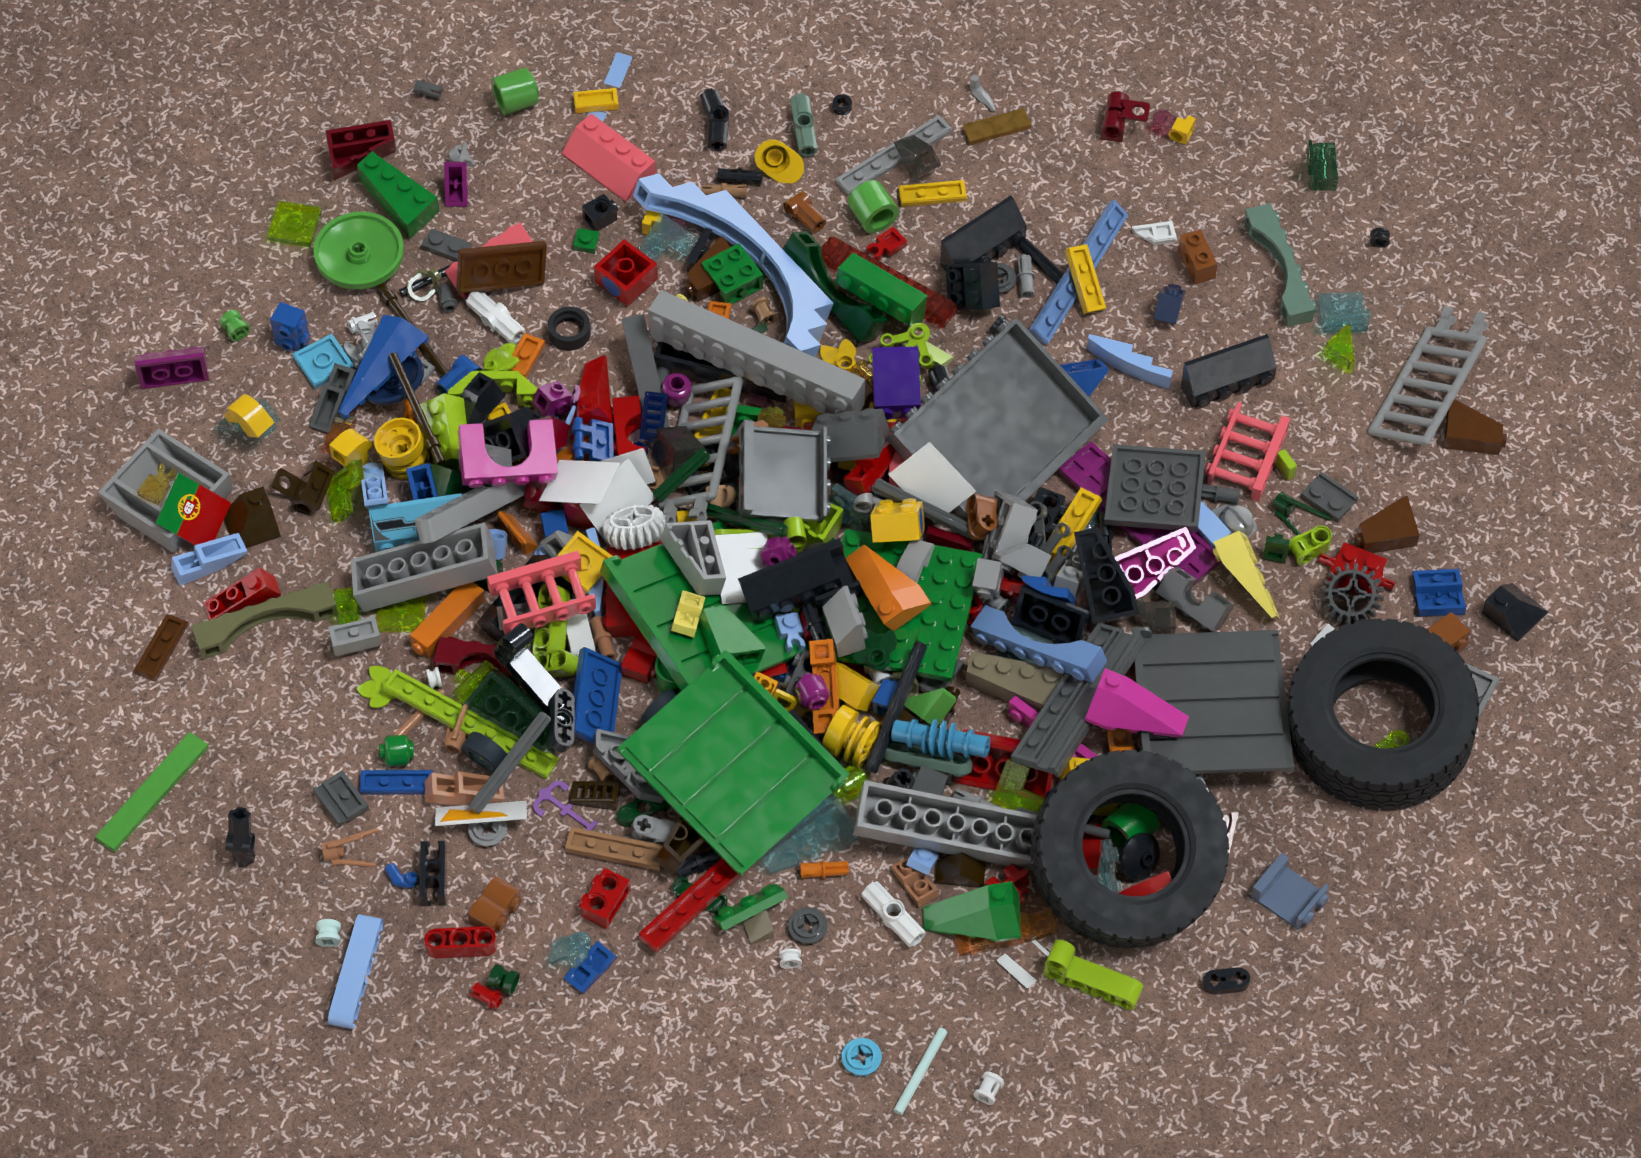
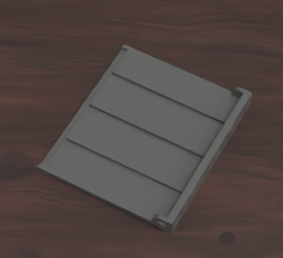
M1132 627L1131 635L1139 633L1144 638V646L1133 662L1135 682L1189 716L1181 738L1153 735L1148 731H1139L1141 750L1152 752L1154 755L1156 753L1164 755L1170 761L1173 759L1181 763L1184 769L1187 767L1195 774L1260 771L1294 772L1295 767L1278 630L1152 634L1151 629L1148 627Z

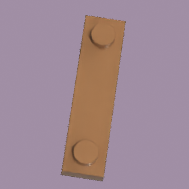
M571 827L565 845V852L660 871L661 865L655 858L663 845Z

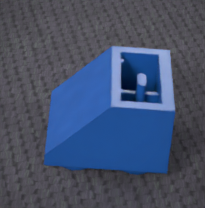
M427 463L406 468L412 500L438 497L430 468L432 464Z

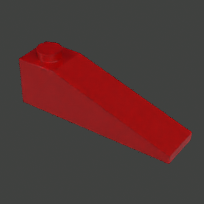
M605 355L584 364L579 383L581 391L575 404L574 416L569 425L570 438L572 440L574 439L572 426L576 417H581L584 425H588L591 419L613 423L608 365Z

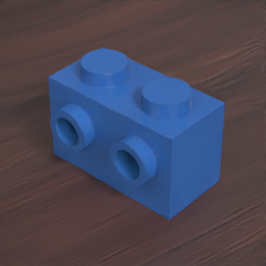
M280 302L270 318L274 342L286 351H298L303 346H307L310 341L305 310Z

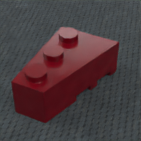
M391 120L325 130L334 181L358 170L357 164L370 152H374L383 158L396 151Z

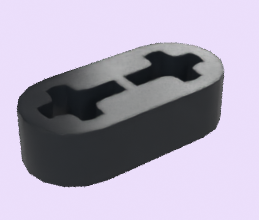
M1239 967L1211 970L1204 976L1203 987L1207 993L1214 995L1242 992L1249 986L1250 974L1246 969ZM1236 975H1240V978L1244 979L1242 984H1238L1235 980ZM1211 978H1215L1218 982L1217 987H1213V984L1209 983Z

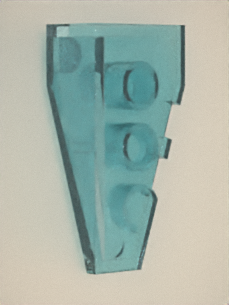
M832 793L760 859L768 871L774 873L796 866L799 862L810 858H820L822 853L832 849L834 852L841 851L861 836L853 835L854 822L839 799Z

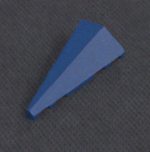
M383 314L338 411L340 417L348 419L350 417L349 413L358 404L362 406L366 402V396L373 390L376 392L396 373L389 359V354L396 352L402 363L408 356L412 358L416 354L415 349L422 343L426 344L429 341L428 335L403 318Z

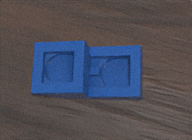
M596 941L582 960H577L564 979L584 994L614 963L618 956L599 941Z

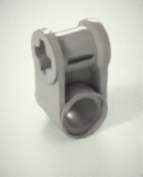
M640 815L633 821L632 837L635 840L663 845L676 823L648 815Z

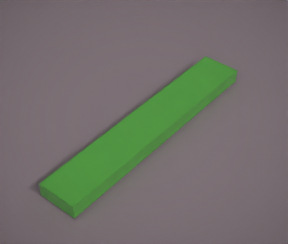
M189 732L95 836L96 840L113 852H116L209 748L208 744Z

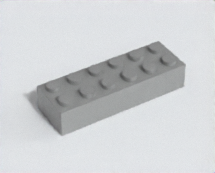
M484 522L456 530L431 543L423 544L419 540L351 559L353 596L362 611L366 612L486 579L487 576L497 574L494 539Z

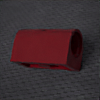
M1111 92L1107 99L1101 140L1122 143L1125 119L1147 122L1150 104L1130 100L1129 96L1124 92ZM1141 107L1145 112L1142 115H1135L1132 109Z

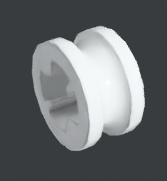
M435 667L433 671L427 669L426 675L430 688L434 689L436 686L442 688L438 667Z
M793 948L782 950L779 953V958L781 959L780 967L784 969L800 967L802 965V960L800 959L801 951Z

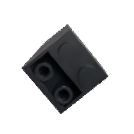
M997 262L945 265L948 310H985L1000 307Z

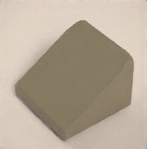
M767 910L743 922L751 945L774 938V929Z

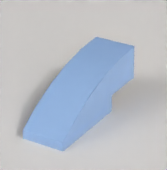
M239 533L195 545L194 551L172 557L171 569L179 586L225 568L246 555L247 549Z

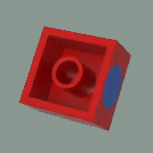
M624 239L594 266L595 283L626 306H629L658 279V267L655 261Z

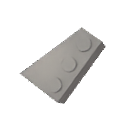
M995 490L994 498H997V527L990 534H987L982 550L983 559L997 561L992 558L994 553L1022 543H1028V535L1032 525L1036 522L1038 511L1019 497ZM1011 568L1009 572L1004 569V573L1014 575L1015 570Z
M711 520L665 523L661 542L697 595L721 594L726 581V574Z

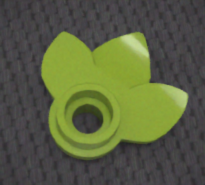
M506 343L500 346L499 349H491L485 356V365L482 371H509L520 361L517 357L512 356L516 347L515 343Z
M370 666L369 673L372 680L359 685L357 691L362 697L370 699L371 708H382L388 705L391 699L396 698L383 691V685L392 673L386 667Z

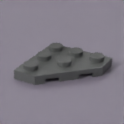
M596 729L593 753L638 799L662 804L664 798L617 751V747L630 736Z

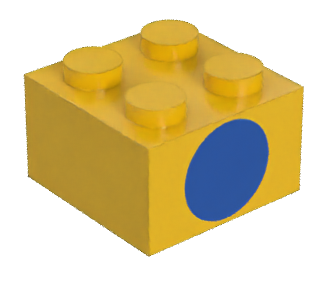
M914 498L904 499L900 503H893V500L879 501V504L875 505L870 515L873 542L920 540L925 529L923 501L916 502Z

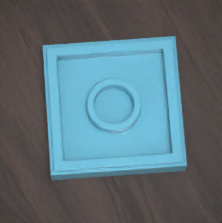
M333 334L292 353L294 360L314 389L324 385V383H328L334 363L355 369Z

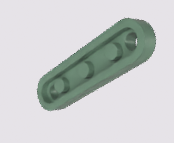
M896 741L889 742L883 757L888 762H901L911 767H921L923 765L939 772L951 773L956 777H964L972 771L971 758H965L959 754H955L953 759H950L949 756L942 758L939 754L932 756L930 752L923 754L921 746L914 745L913 748H908L907 743Z

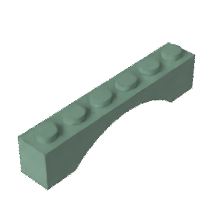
M1271 203L1245 209L1244 223L1250 238L1265 247L1275 257L1283 271L1285 292L1282 296L1280 311L1286 326L1291 327L1312 322L1314 313L1317 311L1316 303L1313 299H1310L1307 282L1302 280L1301 267L1295 263L1294 251L1292 246H1288L1285 229L1280 227L1278 212L1273 210Z

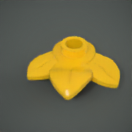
M844 339L840 343L839 348L821 345L820 356L823 361L850 373L856 371L857 363L854 359L856 348L848 339Z

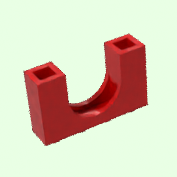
M659 540L657 543H652L651 546H644L635 550L616 549L607 545V552L612 556L617 555L620 559H624L662 544V542ZM603 577L604 588L607 589V595H603V606L606 609V616H603V627L608 630L612 637L635 636L639 628Z

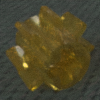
M768 406V408L760 411L758 421L764 420L768 423V427L781 428L786 424V417L782 415L784 411L777 406L774 408Z

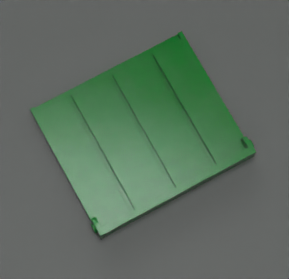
M718 521L713 523V530L728 529L725 525L726 522ZM663 543L624 559H620L616 555L603 560L600 573L682 691L709 668L712 663V657L699 624L697 625L694 637L671 631L682 591L697 593ZM721 594L704 595L705 600L702 611L710 606H726L765 645L766 649L760 662L742 665L751 675H755L756 671L762 672L795 658L797 652L802 654L803 651H799L798 646L792 644L791 652L786 653V640L779 639L773 621L775 615H772L768 620L754 622L747 603L722 604ZM780 612L777 614H787V612ZM804 641V649L810 651L809 643Z
M727 650L715 656L709 668L617 747L619 754L740 877L837 788L840 789L850 775Z

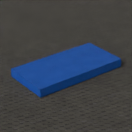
M586 647L581 648L579 651L573 695L575 698L574 736L594 744L596 729L610 732L615 731L622 663Z

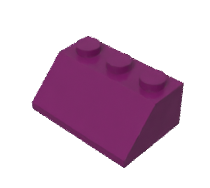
M204 346L167 350L158 353H145L135 357L134 363L141 390L209 381L208 363Z

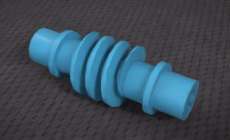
M912 719L911 722L895 720L892 728V741L907 743L908 748H913L914 745L922 746V753L928 754L930 752L932 756L939 754L942 758L949 756L950 759H953L956 752L964 754L965 758H970L971 755L986 758L990 749V736L975 734V731L969 729L968 732L956 731L955 722H952L950 729L947 730V722L943 721L940 728H938L937 719H933L931 726L918 724L916 719Z

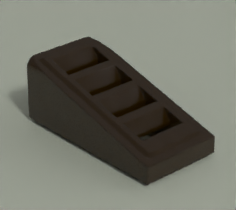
M573 781L569 803L577 806L617 811L621 791L620 782ZM579 788L583 789L581 798H577ZM588 790H592L591 798H587ZM597 791H602L600 798H596ZM606 792L611 793L610 798H605Z

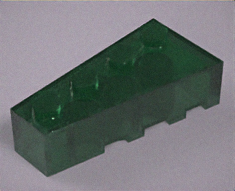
M491 670L464 702V704H467L468 710L475 712L478 716L491 721L518 738L523 735L540 712L547 714L502 670ZM550 723L532 745L543 752L555 751L549 742Z

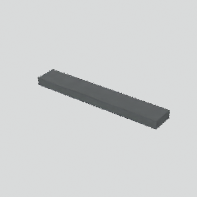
M642 314L622 318L623 330L640 397L650 448L672 445L673 438L645 316Z

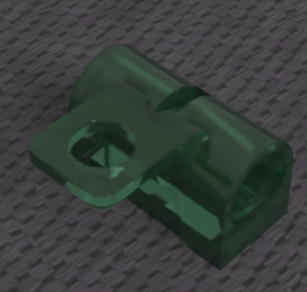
M1308 140L1306 162L1310 188L1314 191H1336L1338 171L1335 143L1312 144V140Z

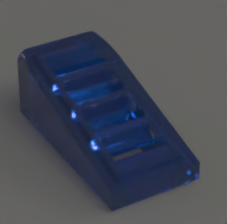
M645 392L639 440L662 443L668 394ZM648 402L662 403V405L650 404ZM647 410L661 411V414L647 413ZM646 419L660 421V424L647 423ZM645 428L659 430V433L645 432Z

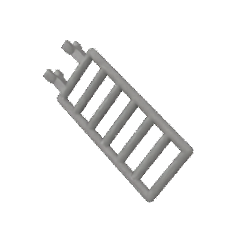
M1445 306L1443 308L1441 318L1436 327L1429 326L1423 332L1368 429L1369 435L1423 446L1430 444L1487 342V338L1481 335L1489 327V322L1484 321L1486 313L1477 312L1472 327L1466 333L1449 330L1450 326L1455 324L1457 318L1456 316H1451L1454 311L1453 307ZM1431 336L1471 342L1475 343L1470 352L1427 343ZM1422 352L1466 361L1462 368L1418 361ZM1413 369L1455 376L1456 379L1452 385L1410 378L1409 375ZM1403 386L1447 393L1443 402L1401 395L1399 393ZM1395 402L1438 411L1434 418L1430 419L1389 410ZM1384 419L1428 428L1424 436L1383 429L1380 426Z
M737 376L692 386L689 401L682 405L665 480L688 460H678L680 451L719 444L718 452L709 454L710 459L703 464L715 463L713 472L690 476L678 487L682 488L710 482L708 492L669 499V495L662 502L659 501L658 506L660 509H664L663 516H665L666 523H676L678 507L694 504L688 515L690 519L697 518V521H707L706 509L708 501L716 499L743 385L742 377ZM732 387L731 396L692 404L695 394ZM728 406L726 415L687 422L689 413ZM724 425L722 434L683 441L685 432Z

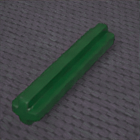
M700 448L653 491V495L662 502L710 459L709 453L704 448Z

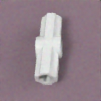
M483 291L470 293L466 300V305L481 317L483 324L491 328L490 331H497L509 343H519L526 330L511 317L508 309L500 302L496 304Z
M878 881L866 886L865 890L861 893V897L882 918L884 925L891 928L909 948L915 947L920 943L926 932L905 911L903 903L894 899ZM896 912L899 915L893 917L888 915V913Z

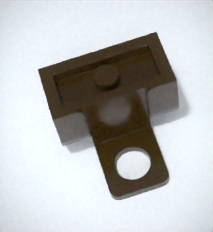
M316 460L307 466L301 479L280 468L277 470L271 486L293 500L291 504L293 510L301 514L312 515L320 509L335 471ZM284 476L289 479V488H283L280 485L279 480L281 477Z

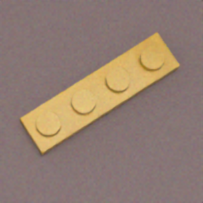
M1080 488L1059 523L1067 524L1071 532L1068 537L1061 538L1051 552L1048 565L1057 555L1058 547L1066 545L1071 549L1076 543L1074 532L1085 529L1102 502L1100 496ZM1065 527L1060 529V534L1064 533ZM1067 549L1062 552V556L1067 554Z

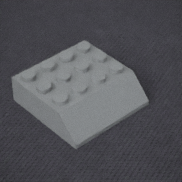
M158 428L101 488L98 495L121 520L174 553L185 539L156 524V521L178 472L223 498L229 494L233 486L228 472Z

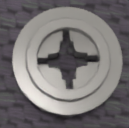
M506 821L469 823L468 832L470 839L477 846L483 845L486 848L491 845L497 846L501 840L505 839L507 823ZM492 825L494 833L488 832L483 836L484 830L481 827L488 828Z

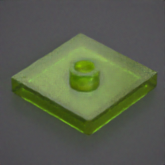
M278 200L267 234L268 241L311 247L322 214V208Z
M427 595L378 608L377 626L379 632L412 633L425 620Z

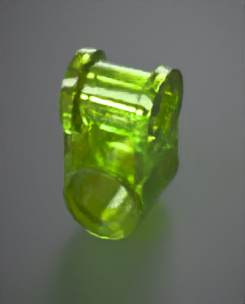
M353 586L334 589L339 624L359 621L360 606L353 596Z

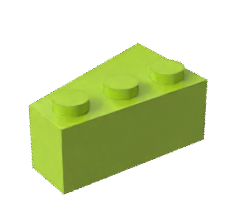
M443 393L420 405L434 436L438 438L441 444L440 450L446 462L440 466L458 469L459 445L457 431L459 425L467 424L464 398Z

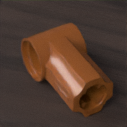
M804 191L799 192L783 203L785 212L787 214L790 213L793 216L791 217L792 219L797 218L811 233H817L826 225V218L813 206L810 197Z

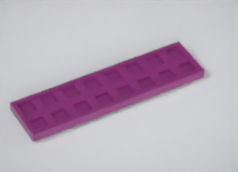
M1091 441L1068 459L1058 469V473L1078 491L1080 488H1084L1100 496L1102 502L1098 509L1105 512L1111 458ZM1119 526L1140 546L1177 531ZM1189 531L1196 548L1177 566L1197 579L1194 583L1195 585L1221 564L1222 561H1217L1213 548L1195 532Z

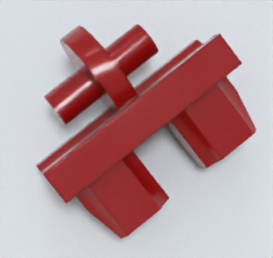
M1011 864L1003 871V876L1006 880L1002 883L1012 881L1019 893L1020 905L1025 903L1023 895L1028 892L1026 886L1029 885L1027 877L1029 871L1025 867L1020 870L1014 864ZM991 877L985 882V886L1001 882L996 877Z

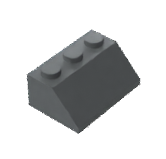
M872 408L855 412L844 411L837 414L824 413L818 415L812 427V431H821L823 427H827V435H830L831 439L830 447L827 449V457H830L831 462L879 458L890 433L883 409Z

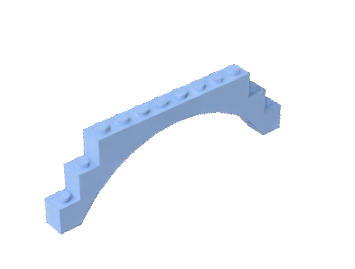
M659 173L638 179L633 197L646 210L681 218L703 228L711 229L713 233L724 237L725 240L733 245L741 244L751 259L771 280L783 302L787 317V332L784 344L816 357L820 348L818 341L821 340L827 325L824 320H827L833 302L727 190L705 195L693 182L672 187Z

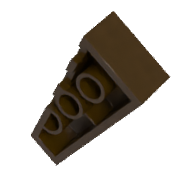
M680 816L655 860L673 876L707 842Z

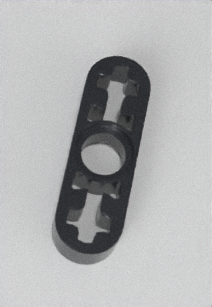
M560 688L550 698L551 722L549 742L554 750L566 752L574 743L575 698L569 690ZM557 716L565 718L567 724L560 723Z

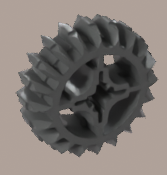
M1346 563L1345 571L1343 572L1339 566L1336 567L1338 575L1332 572L1328 573L1332 581L1323 580V584L1328 588H1321L1320 593L1327 596L1322 597L1320 600L1321 603H1329L1323 607L1325 612L1333 610L1329 615L1330 619L1338 615V624H1341L1343 619H1346V624H1349L1351 620L1359 621L1361 618L1369 621L1368 614L1373 618L1376 617V613L1372 609L1381 610L1382 606L1376 603V601H1384V596L1377 595L1384 592V587H1376L1381 583V579L1376 578L1372 580L1375 576L1374 571L1367 575V566H1363L1362 570L1358 571V563H1354V570H1350L1349 564ZM1351 577L1347 587L1334 589L1341 580ZM1358 578L1364 580L1370 586L1372 594L1358 588ZM1354 584V590L1359 595L1354 596L1352 605H1350L1349 595H1345L1350 594ZM1332 596L1346 601V612L1336 606ZM1366 600L1370 601L1363 610L1354 612L1357 603L1366 602Z

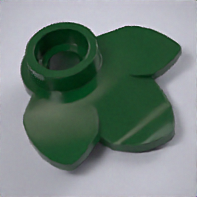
M866 629L868 639L864 640L866 649L852 653V656L858 663L868 664L872 670H884L890 663V654L896 649V634L891 629L881 637L878 633ZM877 658H883L880 662L876 663Z

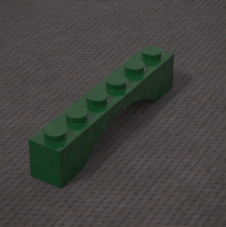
M808 231L792 232L782 248L785 253L833 302L831 311L853 333V337L860 342L875 341L888 320L874 305L856 302L847 297L836 286L826 269L821 246Z

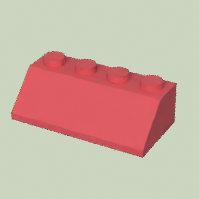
M592 113L575 127L562 151L563 156L625 202L633 197L638 179L656 174L655 160Z

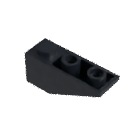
M481 372L464 388L461 398H464L467 424L482 423L505 397V394L496 382Z

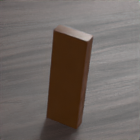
M166 614L135 667L134 673L156 682L187 629L188 621Z

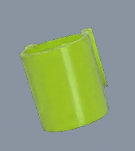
M1316 526L1301 535L1291 538L1288 550L1292 551L1296 557V563L1302 566L1320 556L1321 553L1325 554L1329 551L1332 532L1326 526Z

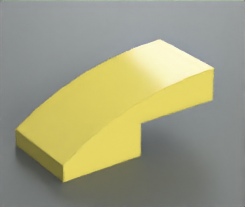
M682 591L671 631L690 637L695 636L705 600L704 596Z

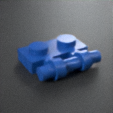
M581 417L574 418V425L572 426V435L574 436L572 452L576 461H582L584 453L589 454V461L595 462L614 457L612 423L591 419L588 425H584ZM583 436L588 437V443L583 442Z

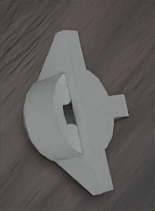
M465 141L460 146L456 145L449 151V158L452 162H467V166L472 167L475 165V162L470 158L467 150L468 144Z

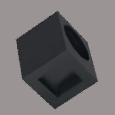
M605 194L582 206L583 219L593 231H599L617 221L618 207Z

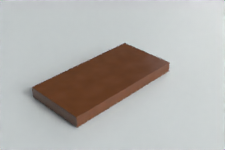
M536 241L459 249L456 290L458 293L544 284L546 242Z

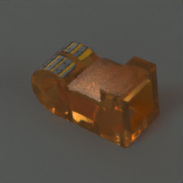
M338 412L336 413L330 433H327L324 440L326 453H331L329 444L347 429L355 430L357 424L356 416L350 415L348 419L340 417Z

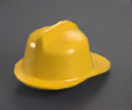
M769 139L762 142L755 151L756 165L779 183H795L802 177L804 172L802 158L783 142Z

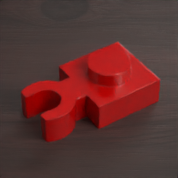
M893 226L877 236L876 243H871L866 247V253L877 252L873 255V261L878 262L882 259L884 253L890 257L906 247L907 240Z

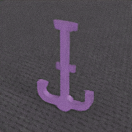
M555 781L548 788H542L539 791V797L535 800L533 809L540 817L544 815L545 810L539 809V804L543 800H549L562 810L560 814L563 817L568 814L586 827L585 830L592 831L597 826L598 822L595 820L590 824L571 810L573 808L572 804L569 803L565 806L551 796V791L555 787H561L563 791L569 788L564 782Z

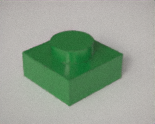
M578 228L573 250L595 254L600 232Z

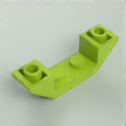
M471 371L448 390L449 395L461 397L464 388L481 372L492 378L502 392L517 390L518 405L531 408L534 407L532 403L537 387L518 371Z

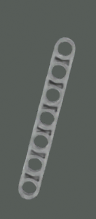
M509 482L503 486L483 484V486L474 488L416 518L414 521L420 542L425 544L437 541L525 495L526 484L517 485L515 482Z

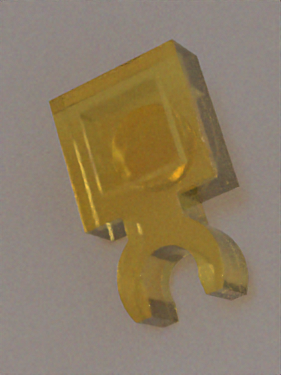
M160 464L157 468L158 474L156 476L149 474L137 490L138 496L159 505L171 488L169 482L176 477L175 469L172 468L169 473L165 474L163 473L166 470L165 464Z

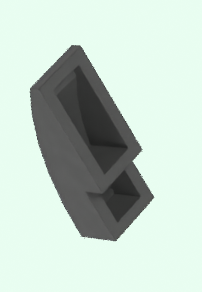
M334 363L328 383H324L309 425L310 427L330 434L333 432L337 424L335 417L357 370Z

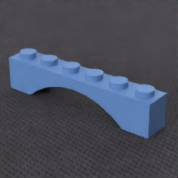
M986 605L970 626L976 641L980 644L994 646L1001 652L1013 653L1020 659L1032 660L1039 666L1051 667L1058 673L1070 674L1080 681L1086 680L1093 683L1107 662L1100 646L1083 640L1064 644H1047L1033 641L1021 635L1012 627L1005 612Z

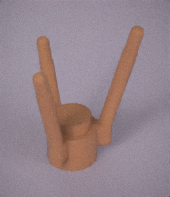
M464 704L455 729L452 730L451 727L447 726L446 736L443 741L446 750L457 754L462 753V745L466 741V734L460 729L468 707L467 704Z
M374 828L339 840L322 842L324 860H331L332 866L375 867L376 864L374 862L340 859V856H344V844L377 833L378 829Z

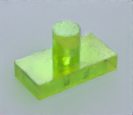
M485 660L472 673L464 669L457 671L455 681L460 685L453 693L458 703L461 705L467 704L469 707L498 679L492 663Z

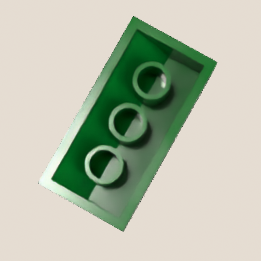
M852 253L838 267L836 284L842 288L847 289L908 326L915 323H923L928 295L855 253Z

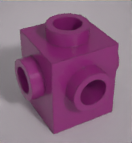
M560 381L539 386L532 404L544 417L555 416L567 412L572 394Z
M788 536L770 538L766 541L761 551L762 563L767 567L796 556L795 546L790 543Z

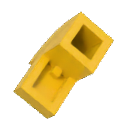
M243 394L227 408L228 411L223 415L228 423H238L248 437H259L275 423L266 410L255 399L246 394Z
M354 429L345 430L329 444L331 457L348 470L354 464L360 467L369 463L368 450L373 446V443Z

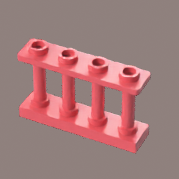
M1237 402L1235 409L1231 408L1227 417L1228 427L1223 426L1219 438L1222 440L1221 444L1215 445L1212 454L1214 461L1213 463H1208L1205 476H1208L1207 485H1212L1216 476L1249 487L1248 490L1252 491L1251 499L1259 502L1275 464L1277 452L1280 451L1287 434L1290 418L1282 415L1279 423L1271 424L1240 414L1242 403ZM1238 422L1269 432L1273 438L1271 441L1267 440V442L1233 431ZM1231 440L1261 450L1266 455L1264 460H1256L1226 450L1227 445ZM1222 458L1254 468L1259 473L1257 478L1252 477L1251 479L1218 467Z
M579 551L487 576L490 595H500L508 619L503 620L505 635L519 623L525 624L529 629L533 627L540 628L547 623L564 621L571 616L588 614L596 609L594 594L585 596L577 571L582 570ZM568 575L576 599L562 602L554 578ZM543 581L546 583L553 606L540 609L531 585ZM522 588L531 612L517 616L509 591Z

